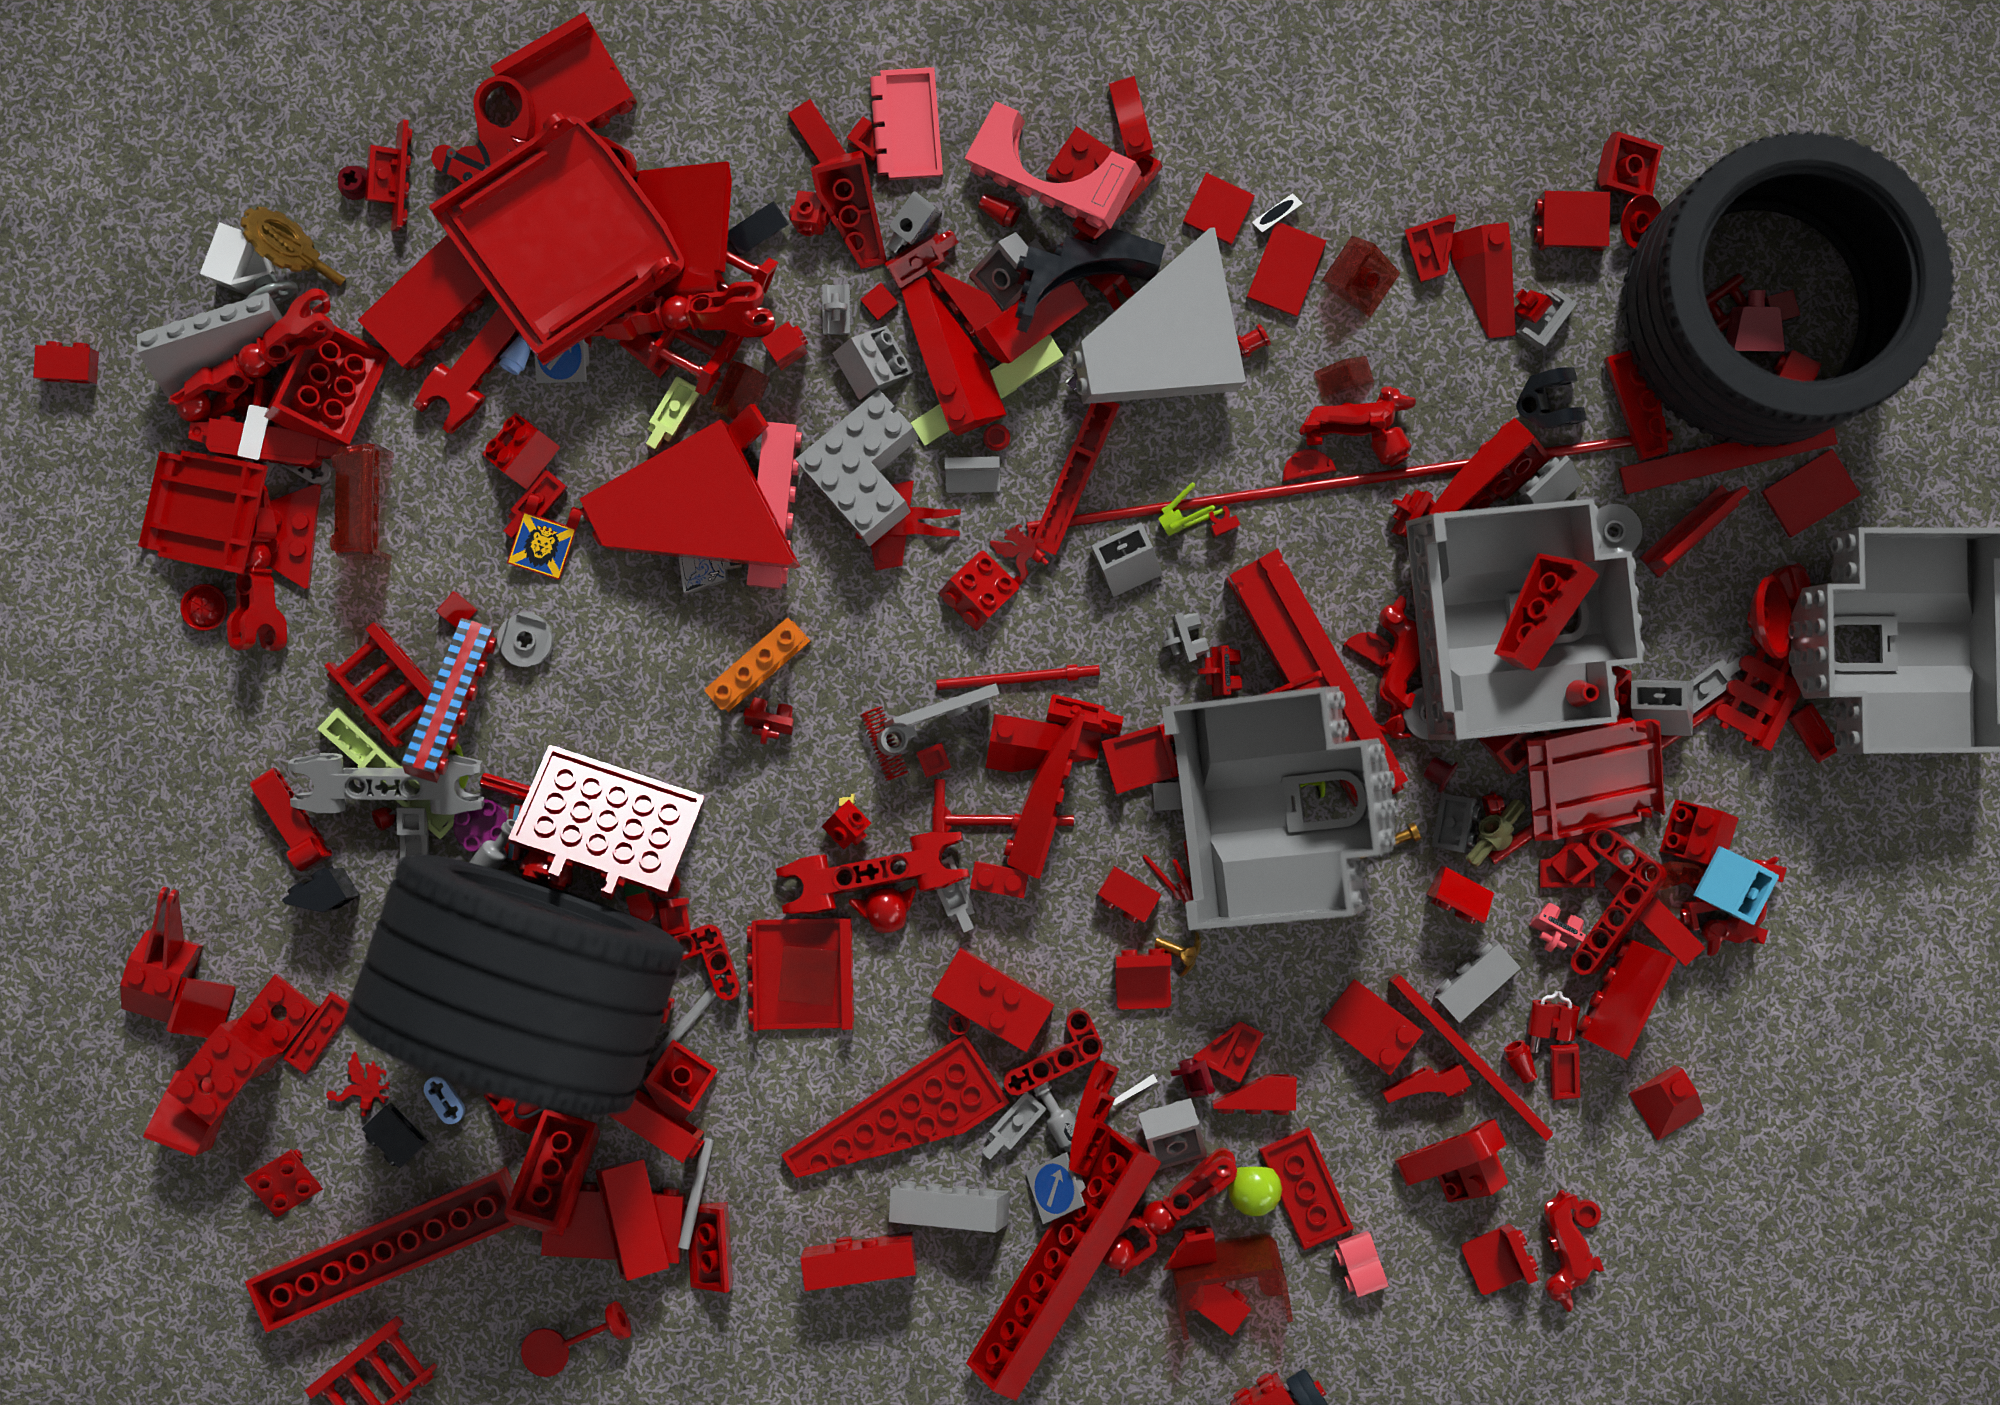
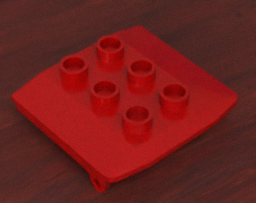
M560 112L551 115L543 123V129L529 141L429 205L431 213L543 366L680 275L684 269V258L666 222L612 149L580 118L574 116L567 117Z

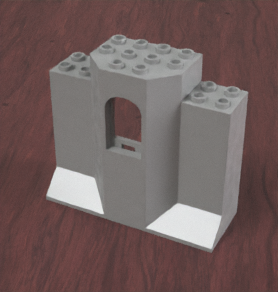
M1594 498L1436 513L1406 521L1428 740H1461L1617 722L1619 705L1617 700H1615L1614 688L1616 686V677L1612 672V666L1643 663L1645 647L1641 641L1640 629L1642 619L1637 608L1639 590L1635 585L1634 579L1636 562L1632 557V551L1600 554L1599 549L1601 548L1602 541L1600 534L1597 532L1596 522L1599 512L1594 503ZM1537 553L1581 561L1599 574V576L1577 607L1578 623L1576 629L1570 634L1558 635L1534 671L1511 666L1495 655V649ZM1583 680L1595 685L1599 690V696L1595 701L1590 702L1584 707H1574L1566 698V689L1572 681Z
M1858 527L1833 533L1830 547L1834 561L1831 569V578L1834 584L1802 588L1791 616L1788 634L1792 639L1789 663L1792 666V674L1804 699H1836L1834 717L1837 720V732L1834 736V743L1837 748V754L2000 753V528ZM1838 625H1879L1880 663H1839L1834 661V627Z
M1339 686L1162 707L1165 735L1174 734L1194 899L1185 902L1188 930L1345 917L1366 911V906L1369 904V895L1367 889L1363 888L1362 877H1365L1366 871L1364 861L1360 860V857L1382 855L1393 851V846H1395V816L1398 815V804L1396 799L1392 797L1391 789L1395 786L1393 771H1389L1384 746L1380 743L1379 738L1346 742L1345 737L1348 736L1349 730L1346 720H1343L1342 708H1345V697L1343 692H1340ZM1340 779L1348 780L1353 784L1358 795V806L1351 817L1305 822L1300 784Z

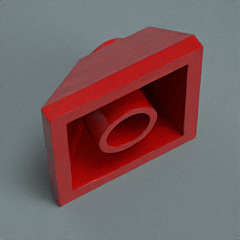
M672 1039L645 1080L644 1085L657 1106L682 1123L692 1112L718 1069Z
M1676 1065L1628 1093L1657 1141L1704 1113L1697 1090L1684 1069Z

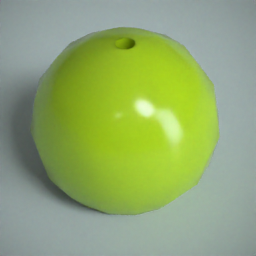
M1239 1167L1237 1168L1236 1178L1227 1186L1229 1200L1235 1209L1244 1215L1256 1217L1266 1215L1276 1207L1281 1198L1282 1186L1279 1176L1272 1168Z

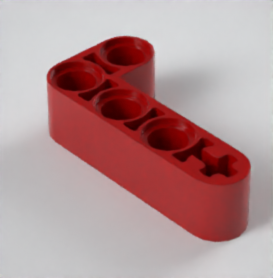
M271 768L250 782L253 792L291 848L287 851V856L298 871H309L333 855L331 849L327 850L323 843L325 840L316 826L312 827L308 821L310 817L303 809L291 807L290 799L295 794L277 768Z
M1074 1008L1066 1016V1023L1073 1038L1072 1040L1006 1072L1004 1075V1087L1011 1095L1023 1094L1101 1055L1103 1044L1086 1010ZM1076 1014H1082L1086 1018V1023L1081 1028H1075L1071 1024V1019ZM1088 1039H1094L1098 1043V1048L1092 1053H1088L1082 1048L1083 1043ZM1062 1051H1069L1073 1054V1060L1069 1064H1061L1058 1061V1055ZM1037 1063H1044L1048 1066L1049 1070L1046 1075L1037 1076L1033 1072V1067ZM1028 1068L1033 1082L1029 1083L1027 1077L1020 1081L1021 1086L1019 1088L1015 1085H1009L1011 1076L1016 1075L1017 1078H1021L1026 1075L1024 1069Z
M1495 1118L1476 1125L1465 1133L1411 1151L1396 1158L1394 1161L1406 1186L1484 1160L1505 1147L1507 1143Z

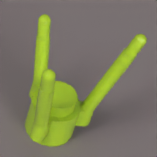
M1193 482L1169 505L1161 509L1164 515L1159 517V521L1168 536L1209 520V512L1215 509V506L1211 505L1185 518L1179 509L1173 511L1195 487ZM1222 508L1213 511L1215 517L1223 514Z

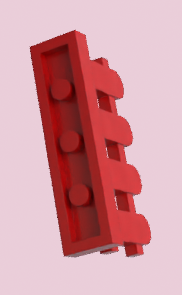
M1752 634L1750 637L1751 644L1758 648L1754 657L1744 655L1740 658L1739 667L1740 670L1745 672L1742 681L1730 680L1727 683L1726 692L1733 699L1729 705H1716L1713 709V715L1721 721L1719 724L1721 728L1727 729L1728 726H1731L1744 733L1743 740L1751 742L1754 739L1751 745L1755 748L1771 751L1801 691L1792 674V666L1789 663L1791 646L1788 654L1784 658L1778 659L1782 662L1777 670L1762 662L1766 652L1760 646L1754 634ZM1753 678L1769 685L1765 694L1749 686ZM1741 701L1757 710L1753 718L1737 710Z

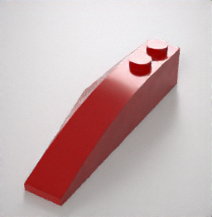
M924 276L903 286L901 291L912 327L950 431L956 436H960L1007 416L988 364L960 327L928 279Z
M1514 417L1510 422L1503 424L1491 440L1480 446L1478 452L1453 478L1428 515L1491 508L1489 505L1499 497L1505 501L1513 495L1551 457L1536 437Z
M1078 710L1058 735L1030 784L1020 813H1015L1012 819L1011 829L1014 830L1012 840H1006L1003 855L1007 856L1008 865L1034 878L1040 879L1055 830L1058 819L1055 808L1063 800L1065 793L1063 781L1070 774L1073 760L1070 757L1077 748L1085 718L1083 711Z

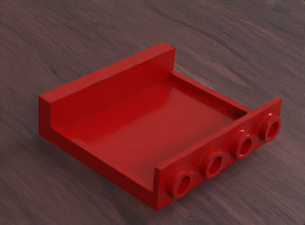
M852 918L753 920L752 926H747V942H752V953H748L747 966L748 970H752L753 981H748V997H753V1008L748 1010L749 1025H753V1031L813 1028L853 1029Z

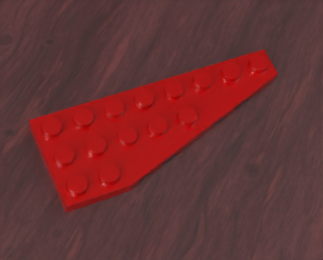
M963 1034L783 1152L781 1156L794 1176L799 1178L840 1165L855 1163L859 1160L911 1148L922 1143L963 1134L1009 1104L1010 1101L966 1034Z

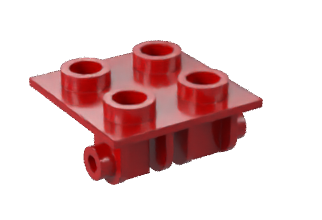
M290 1149L285 1154L244 1178V1181L276 1218L323 1190L320 1183L300 1161L303 1155L299 1149Z

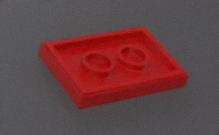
M1276 222L1246 298L1297 317L1327 240Z
M1833 449L1828 450L1761 491L1789 538L1861 495Z

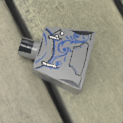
M913 191L889 225V228L895 233L886 243V246L899 255L907 243L911 245L918 243L942 212L917 192ZM912 222L913 227L911 231L906 232V225Z
M678 556L683 592L685 594H691L728 582L727 570L742 567V563Z

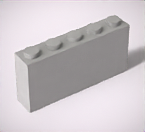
M267 292L137 334V353L166 397L169 398L170 395L181 390L184 387V382L202 367L213 368L224 360L233 358L234 354L239 355L240 350L244 346L257 343L256 338L259 336L263 337L264 332L283 317Z

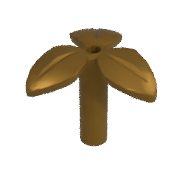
M1195 932L1194 945L1185 948L1157 937L1154 947L1165 948L1166 952L1180 957L1185 967L1178 976L1183 977L1195 965L1196 956H1198L1201 949V939L1199 933Z

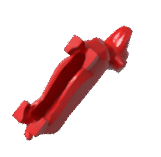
M1386 386L1381 389V393L1375 403L1352 404L1347 402L1338 406H1317L1307 415L1305 423L1299 429V434L1304 435L1307 433V445H1323V438L1320 436L1329 433L1362 437L1371 433L1372 442L1387 441L1386 430L1393 424L1395 412L1413 408L1416 404V399L1402 395L1397 388Z
M1402 595L1399 596L1393 605L1384 607L1378 619L1379 624L1387 629L1394 636L1395 640L1392 652H1387L1382 660L1381 666L1385 670L1379 684L1381 698L1391 704V714H1396L1397 710L1403 712L1405 709L1408 710L1412 707L1416 694L1412 692L1405 694L1407 682L1420 665L1416 622L1407 619L1406 615H1404L1407 600Z
M1772 857L1767 861L1752 860L1779 875L1777 881L1783 882L1787 868L1775 865L1779 860L1778 857ZM1767 901L1754 925L1732 915L1726 920L1710 919L1702 925L1701 936L1707 941V956L1717 954L1723 940L1743 943L1751 939L1753 943L1764 944L1768 930L1761 928L1759 925L1765 919Z
M1559 1190L1556 1197L1548 1201L1544 1206L1545 1221L1551 1235L1547 1237V1242L1550 1249L1554 1253H1558L1561 1262L1559 1271L1545 1282V1291L1551 1300L1559 1301L1564 1309L1570 1312L1573 1309L1571 1297L1573 1288L1586 1283L1593 1270L1597 1272L1605 1270L1600 1257L1592 1256L1587 1241L1572 1221L1571 1209L1575 1211L1582 1210L1577 1196L1570 1194V1192L1565 1193L1564 1190Z

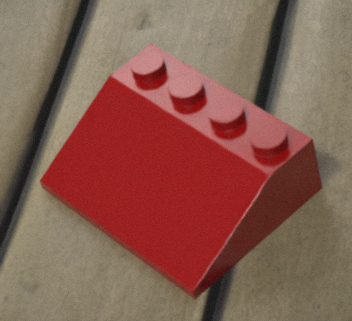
M334 325V335L316 349H303L291 358L264 417L289 430L349 446L390 354ZM318 326L317 330H323L326 327Z
M1628 938L1617 946L1614 956L1617 958L1612 967L1608 966L1602 976V980L1605 982L1601 990H1596L1590 999L1592 1007L1588 1015L1581 1017L1577 1029L1580 1030L1578 1036L1626 1060L1678 960Z

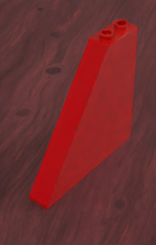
M722 419L579 498L583 505L580 508L582 515L587 522H591L595 530L592 532L595 541L599 546H604L610 550L791 569L800 567L729 425Z

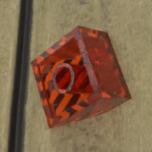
M1351 236L1322 278V281L1335 295L1368 317H1371L1400 272L1375 243Z

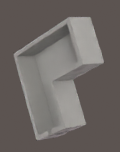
M880 390L876 391L795 459L807 477L868 546H871L911 512L906 501L880 471L919 438L913 426L896 410L895 406Z

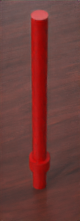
M1077 664L1066 665V668L938 679L936 683L937 690L1058 679L1077 681L1080 677L1100 676L1099 665L1077 667Z

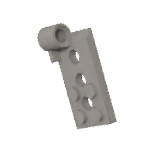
M993 684L892 718L884 723L885 729L877 737L878 749L885 755H895L906 748L909 738L917 736L914 725L946 715L947 719L959 716L967 712V707L969 706L972 707V710L988 706V704L994 702L993 697L1000 694L997 685ZM890 733L896 735L899 740L896 748H892L886 743V736Z

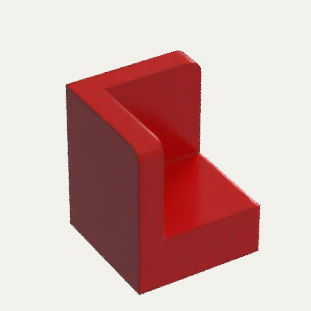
M863 116L846 138L850 146L857 151L862 150L864 156L874 163L876 155L881 154L883 151H876L872 122Z
M1575 842L1553 860L1551 865L1567 884L1575 885L1597 867L1599 863L1582 843Z

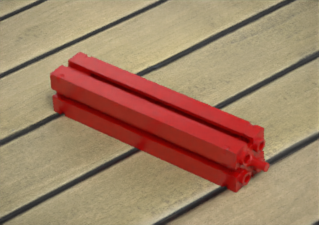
M1279 549L1273 550L1251 564L1230 574L1225 581L1232 590L1235 599L1283 684L1286 685L1322 670L1321 679L1293 691L1339 686L1340 692L1342 691L1345 697V708H1342L1343 720H1346L1348 723L1349 733L1345 737L1346 742L1379 738L1380 743L1384 746L1389 771H1393L1395 786L1391 788L1392 795L1403 790L1402 784L1409 780L1404 771L1401 770L1400 764L1288 565L1285 564ZM1338 780L1352 807L1358 806V795L1353 784L1348 780Z

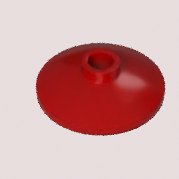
M1641 194L1635 196L1628 202L1623 211L1621 234L1625 243L1632 249L1637 246L1639 238L1646 232L1648 225L1662 211L1658 201L1651 195Z

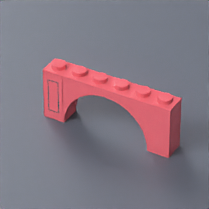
M995 101L965 156V160L971 166L970 171L983 178L985 175L993 178L995 183L1007 188L1008 185L1015 187L1019 194L1027 198L1033 195L1039 198V201L1047 207L1053 208L1054 205L1062 208L1066 215L1072 218H1077V216L1083 217L1089 225L1100 229L1103 226L1111 229L1141 173L1137 163L1111 151L1102 165L1091 174L1079 180L1067 183H1050L1037 179L1023 168L1019 156V139L1025 120L1019 111Z

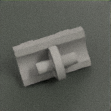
M850 284L822 285L823 335H851Z
M1179 613L1174 615L1173 619L1179 637L1175 636L1173 628L1166 629L1168 640L1161 642L1162 648L1170 646L1174 656L1181 653L1178 645L1181 642L1187 663L1197 660L1196 657L1209 651L1205 637L1191 641L1188 632L1202 627L1198 613L1186 615Z

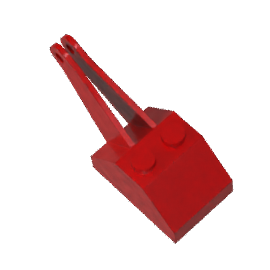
M166 886L160 890L152 928L146 930L129 956L120 983L121 1009L165 1023L169 1022L182 977L193 978L203 947L201 944L184 939L178 890L173 889L170 892V888Z

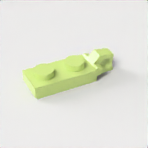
M679 376L674 379L649 421L648 430L652 434L646 442L648 447L658 451L664 440L670 442L672 437L676 435L699 396V393L695 391L696 386Z

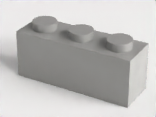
M1486 942L1476 951L1478 956L1471 963L1468 960L1463 962L1456 969L1458 974L1452 980L1447 978L1435 988L1437 993L1434 995V998L1458 1023L1463 1021L1521 969L1497 942L1492 944Z

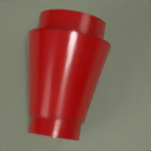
M988 194L982 196L978 205L979 209L983 210L1002 227H1013L1021 211L1016 206V202Z
M1583 680L1572 681L1566 689V698L1574 707H1584L1590 702L1595 701L1599 696L1598 688Z
M1518 1040L1504 1048V1058L1516 1072L1522 1083L1532 1082L1538 1077L1529 1045H1526L1523 1040Z

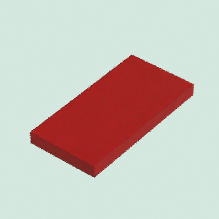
M1309 1127L1259 1148L1267 1168L1274 1169L1280 1178L1282 1186L1281 1200L1304 1251L1354 1229Z

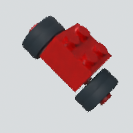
M1305 1369L1298 1371L1286 1380L1289 1389L1295 1397L1294 1399L1276 1372L1272 1375L1270 1373L1262 1375L1256 1380L1257 1385L1249 1390L1247 1387L1238 1390L1233 1395L1234 1399L1230 1401L1231 1405H1328L1324 1399V1396L1327 1395L1318 1380L1314 1382Z

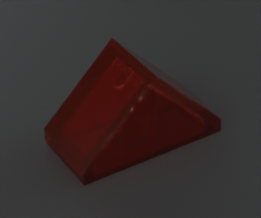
M1367 356L1343 359L1314 371L1322 398L1374 382Z

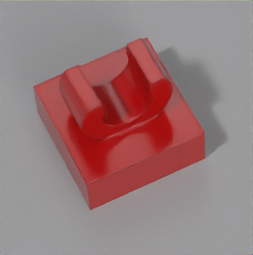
M1521 289L1515 296L1519 304L1514 310L1520 318L1536 324L1553 302L1544 294L1533 290L1527 293L1524 289Z
M1226 505L1221 507L1224 513L1222 519H1217L1213 511L1208 514L1209 520L1214 524L1209 528L1213 538L1241 525L1237 515L1229 518L1230 510Z

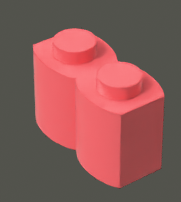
M1368 1231L1337 1241L1339 1249L1334 1250L1339 1265H1345L1348 1275L1344 1276V1280L1349 1293L1354 1291L1357 1297H1361L1389 1287L1375 1245Z

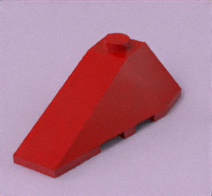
M862 150L838 155L811 167L816 195L860 268L863 269L886 263L887 258Z

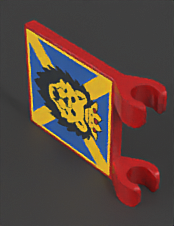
M530 493L507 563L560 580L582 512L579 508L572 507L566 525L535 515L539 496Z

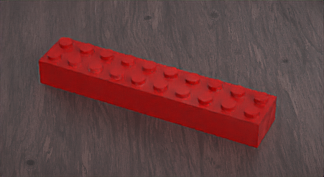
M1112 1128L1088 1177L1081 1175L1085 1185V1189L1081 1192L1085 1206L1051 1222L966 1362L993 1392L1015 1401L1025 1388L1162 1163L1133 1139Z
M507 1166L269 1268L246 1280V1287L265 1332H270L517 1225L510 1222L504 1214L514 1188V1183Z

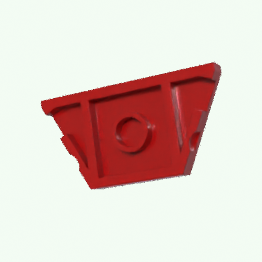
M318 484L270 501V506L274 511L277 535L270 543H265L272 555L269 567L305 589H310L321 490V485Z

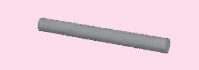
M722 975L718 977V979H723L725 986L728 984V981ZM713 984L651 1054L649 1059L654 1064H657L672 1039L678 1041L715 999L717 994Z
M703 1138L704 1143L700 1149L678 1248L689 1250L714 1142V1140Z

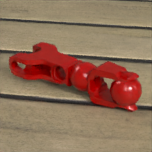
M266 486L263 487L244 574L236 573L238 574L236 578V608L227 620L229 645L231 648L239 651L247 650L255 644L256 633H258L260 645L268 651H280L287 643V621L276 607L274 580L271 576L272 569H266L270 564L272 555L265 543H270L277 535L274 511L270 506V498Z
M1226 1148L1216 1149L1200 1162L1189 1175L1174 1186L1168 1197L1164 1195L1162 1200L1149 1203L1144 1209L1143 1215L1131 1212L1102 1259L1104 1264L1111 1269L1119 1270V1277H1123L1135 1265H1139L1156 1252L1158 1235H1165L1171 1232L1176 1226L1177 1221L1181 1220V1216L1189 1214L1205 1200L1218 1194L1234 1181L1237 1176L1234 1154ZM1220 1165L1227 1166L1224 1169H1218ZM1178 1195H1185L1189 1199L1188 1203L1184 1206L1176 1205L1173 1200ZM1132 1225L1140 1228V1233L1149 1239V1242L1136 1253L1132 1242L1127 1237L1120 1235Z

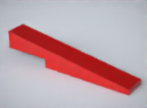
M1115 402L1090 404L1034 535V539H1037L1039 534L1042 533V538L1045 539V542L1037 543L1039 549L1054 555L1057 554L1120 409V404Z

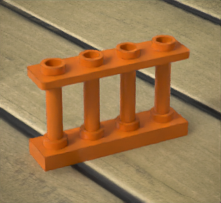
M786 618L707 686L705 692L721 710L726 709L727 712H730L811 641L793 620L791 621L789 618Z

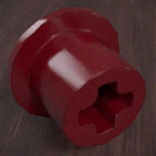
M346 166L340 170L338 174V189L344 197L350 200H361L365 197L367 170L360 166Z
M1435 756L1428 765L1423 777L1440 786L1438 792L1442 793L1455 774L1459 763L1456 761L1451 765Z

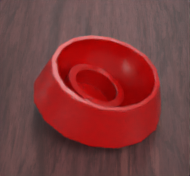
M198 584L191 587L184 594L181 600L180 612L183 620L189 627L198 631H209L217 628L224 621L228 603L225 595L219 588L210 584Z

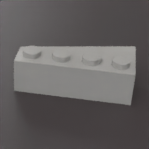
M900 1181L899 1185L890 1189L889 1222L996 1233L1008 1224L1010 1191L986 1188L969 1189L966 1186L946 1188L942 1187L941 1184L934 1183L926 1184V1186H916V1182Z

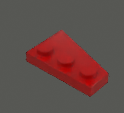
M914 480L892 484L894 489L906 501L908 507H911ZM884 534L871 545L876 571L903 566L907 535Z

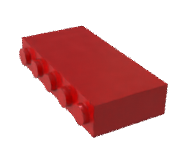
M446 235L357 321L404 369L409 371L412 368L414 370L425 361L424 356L431 349L435 351L445 342L443 337L450 331L455 332L461 328L465 322L463 320L464 317L470 312H477L484 305L483 299L490 293L448 235Z
M582 1183L562 1237L542 1231L541 1256L616 1260L597 1183ZM664 1187L663 1191H652L668 1263L679 1264L682 1259L683 1249L678 1248L685 1218L686 1193L679 1192V1188Z

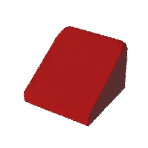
M455 591L436 610L440 616L456 628L461 618L470 620L477 611L472 604Z

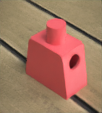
M1748 290V307H1733L1731 310L1725 339L1736 351L1785 350L1781 310L1779 307H1765L1766 290Z

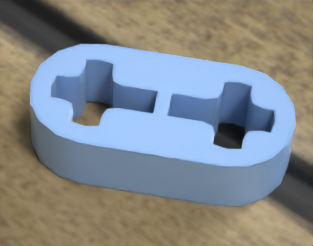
M435 1076L429 1078L425 1082L424 1093L440 1119L447 1124L459 1122L465 1115V1106L451 1083ZM433 1081L436 1084H443L444 1087L441 1089V1093L445 1097L444 1099H442L438 1092L434 1094L431 1092V1089L434 1087ZM447 1100L451 1107H458L456 1112L457 1118L453 1115L449 1117L446 1115L445 1112L449 1109L444 1101Z

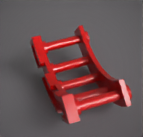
M729 251L726 254V263L751 275V279L754 280L753 282L759 283L763 292L767 293L779 262L768 258L762 265L758 264L756 266ZM726 283L716 284L719 292L727 290L730 286ZM667 328V331H664L658 340L654 339L651 342L647 354L650 355L647 366L652 368L660 358L696 376L695 379L698 380L695 391L705 396L720 378L719 368L724 361L730 363L744 337L730 330H725L727 336L720 346L716 345L715 347L685 330L678 331ZM677 338L711 356L710 361L706 366H699L668 348Z

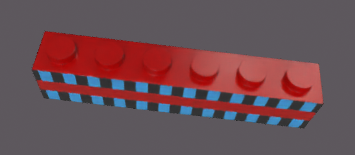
M464 618L460 619L402 761L405 774L437 783L439 776L446 773L449 764L448 754L450 750L454 751L459 738L457 734L460 725L464 726L468 717V710L466 709L469 702H473L478 692L476 684L479 677H484L488 666L486 662L488 654H493L497 645V638L494 636L493 627Z

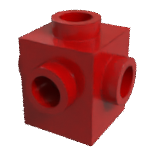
M797 191L795 204L790 207L789 219L797 233L804 236L823 235L825 225H829L830 216L818 199L816 192Z
M848 800L821 827L844 850L851 843L857 846L867 836L864 830L871 822Z

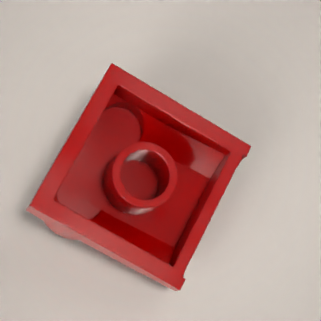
M1619 131L1611 133L1603 146L1597 175L1599 186L1607 192L1618 191L1633 196L1641 194L1654 196L1653 190L1664 146Z

